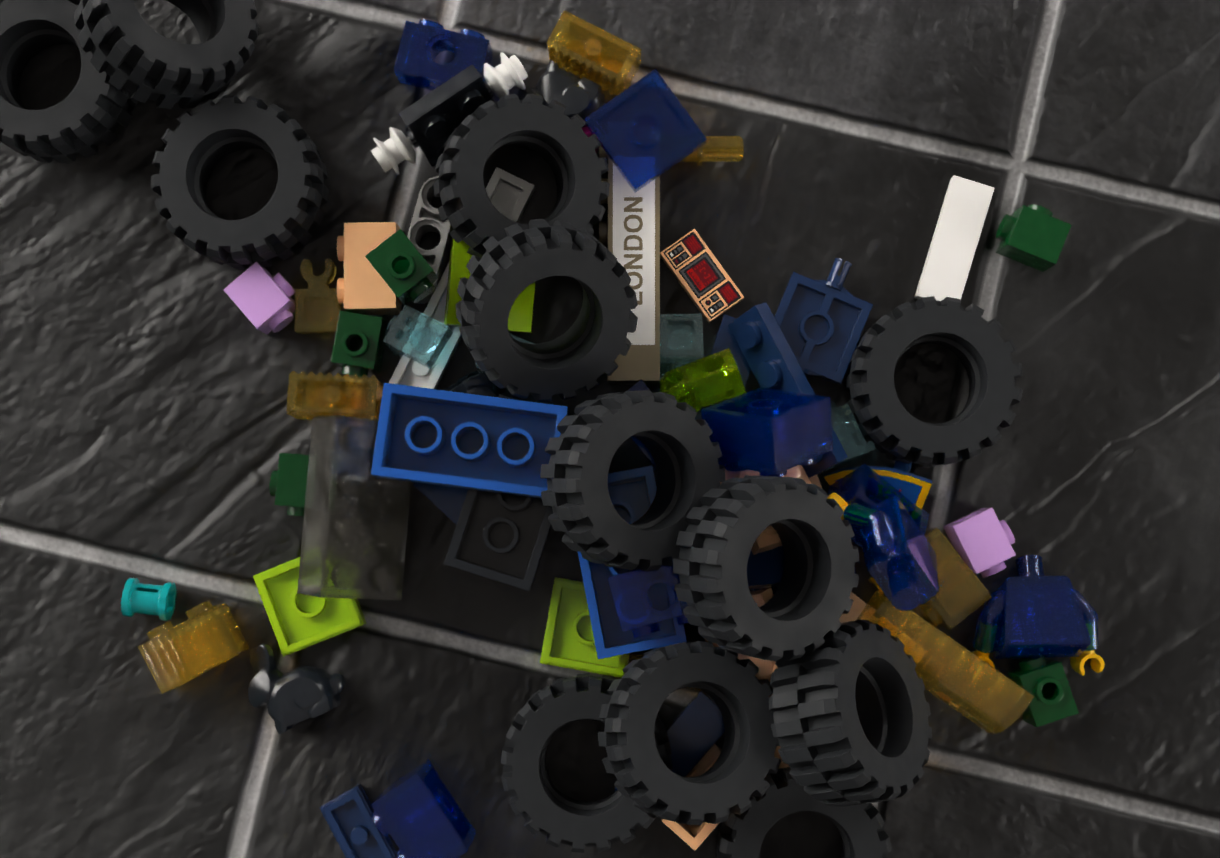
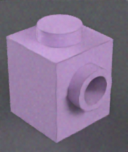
M257 261L223 289L256 329L265 334L271 331L276 333L285 328L294 318L292 313L299 308L291 298L296 291L279 272L273 277Z
M993 507L980 508L943 526L966 573H980L982 578L994 575L1007 567L1004 562L1005 560L1016 556L1011 546L1015 543L1014 535L1004 520H998Z

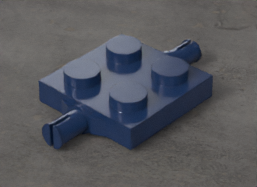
M841 258L834 259L827 280H813L793 272L774 315L805 376L820 377L837 385L842 383L873 306L869 302L854 297L843 288L852 264L845 261L838 276L843 262Z

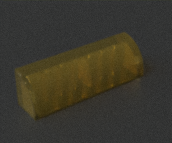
M875 591L857 620H868L886 628L891 632L892 636L897 637L904 644V652L912 656L917 665L915 671L918 677H922L927 691L989 734H997L1004 731L1022 715L1034 698L1032 694L900 603L901 610L896 609L886 593Z

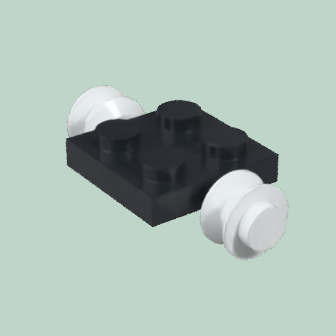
M501 52V64L495 68L488 63L484 64L485 80H483L472 64L401 111L399 114L409 129L406 132L408 137L401 130L389 127V139L382 142L375 137L373 138L377 147L372 149L371 152L386 173L393 168L395 173L399 175V163L407 160L415 164L416 151L412 144L415 148L419 146L432 167L435 166L438 157L445 149L443 146L447 139L468 115L474 113L479 106L490 100L493 102L492 97L494 95L491 91L498 98H501L502 96L509 95V90L514 86L522 90L526 89L523 80L528 78V74L515 55L508 58Z

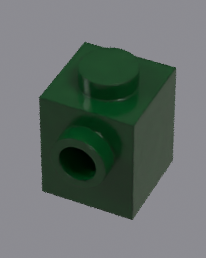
M1030 204L1028 207L1023 205L1011 215L1006 214L1002 219L996 233V238L1001 240L996 253L1044 272L1056 265L1071 224L1052 217V211L1045 207Z
M401 229L365 256L404 305L410 300L417 303L428 296L435 288L432 283L439 278Z
M340 311L331 363L338 367H343L341 374L350 377L367 379L368 372L380 374L389 323L382 317Z
M279 453L278 471H272L269 487L270 495L275 496L274 505L288 506L287 515L313 517L314 508L327 509L331 458L316 455Z
M1044 655L1040 657H1027L1018 662L1020 668L1008 671L1024 722L1039 727L1079 713L1061 662L1049 658L1045 659Z

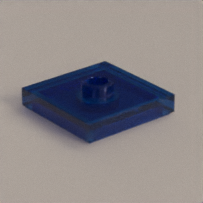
M656 69L584 119L585 125L592 134L595 133L601 147L635 193L700 148L707 140Z

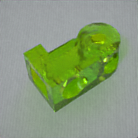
M730 348L674 368L665 373L659 383L660 392L675 396L677 402L688 403L696 412L701 407H706L729 399L732 408L749 402L738 366Z

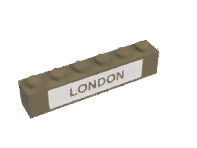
M608 122V136L599 137L601 144L599 146V158L606 157L609 169L608 178H601V181L610 183L609 197L600 202V204H608V221L599 222V242L608 247V250L617 258V261L626 269L631 278L629 286L636 292L638 305L635 309L630 310L638 317L636 331L634 333L628 332L626 336L632 343L626 356L621 354L617 356L615 363L619 367L610 376L607 375L608 385H659L660 123Z

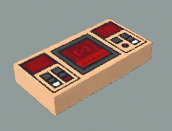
M695 228L660 252L661 259L709 324L744 299L743 294Z

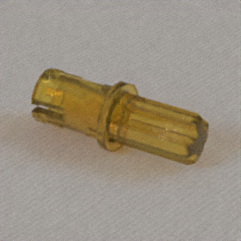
M698 132L697 136L660 135V163L697 162V166H702V162H739L743 158L744 143L740 136H703L702 132Z

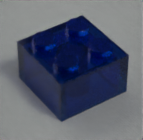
M757 388L701 410L702 419L706 420L713 432L709 438L711 442L719 443L722 457L718 458V463L725 465V470L727 471L752 470L758 471L760 476L782 477L787 474L788 469L797 465L812 464L816 461L815 457L833 450L830 397Z
M429 759L385 788L371 804L375 810L372 813L373 821L384 836H392L400 849L397 851L398 858H458L468 851L476 834L475 829Z

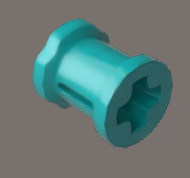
M137 578L127 579L121 598L122 615L132 617L135 613L156 615L163 621L170 620L176 604V584L167 582L162 586L140 583Z

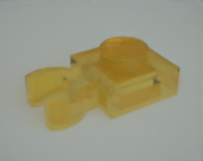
M303 259L300 270L303 278L308 282V289H295V332L298 334H336L341 304L337 300V288H329V284L336 276L335 263L331 259H325V271L319 276H314L312 274V262L309 259Z

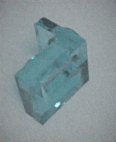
M405 304L400 314L394 316L388 323L383 342L394 355L400 358L404 355L431 369L453 332L449 326Z
M702 313L660 314V379L672 380L677 383L701 380L704 362Z

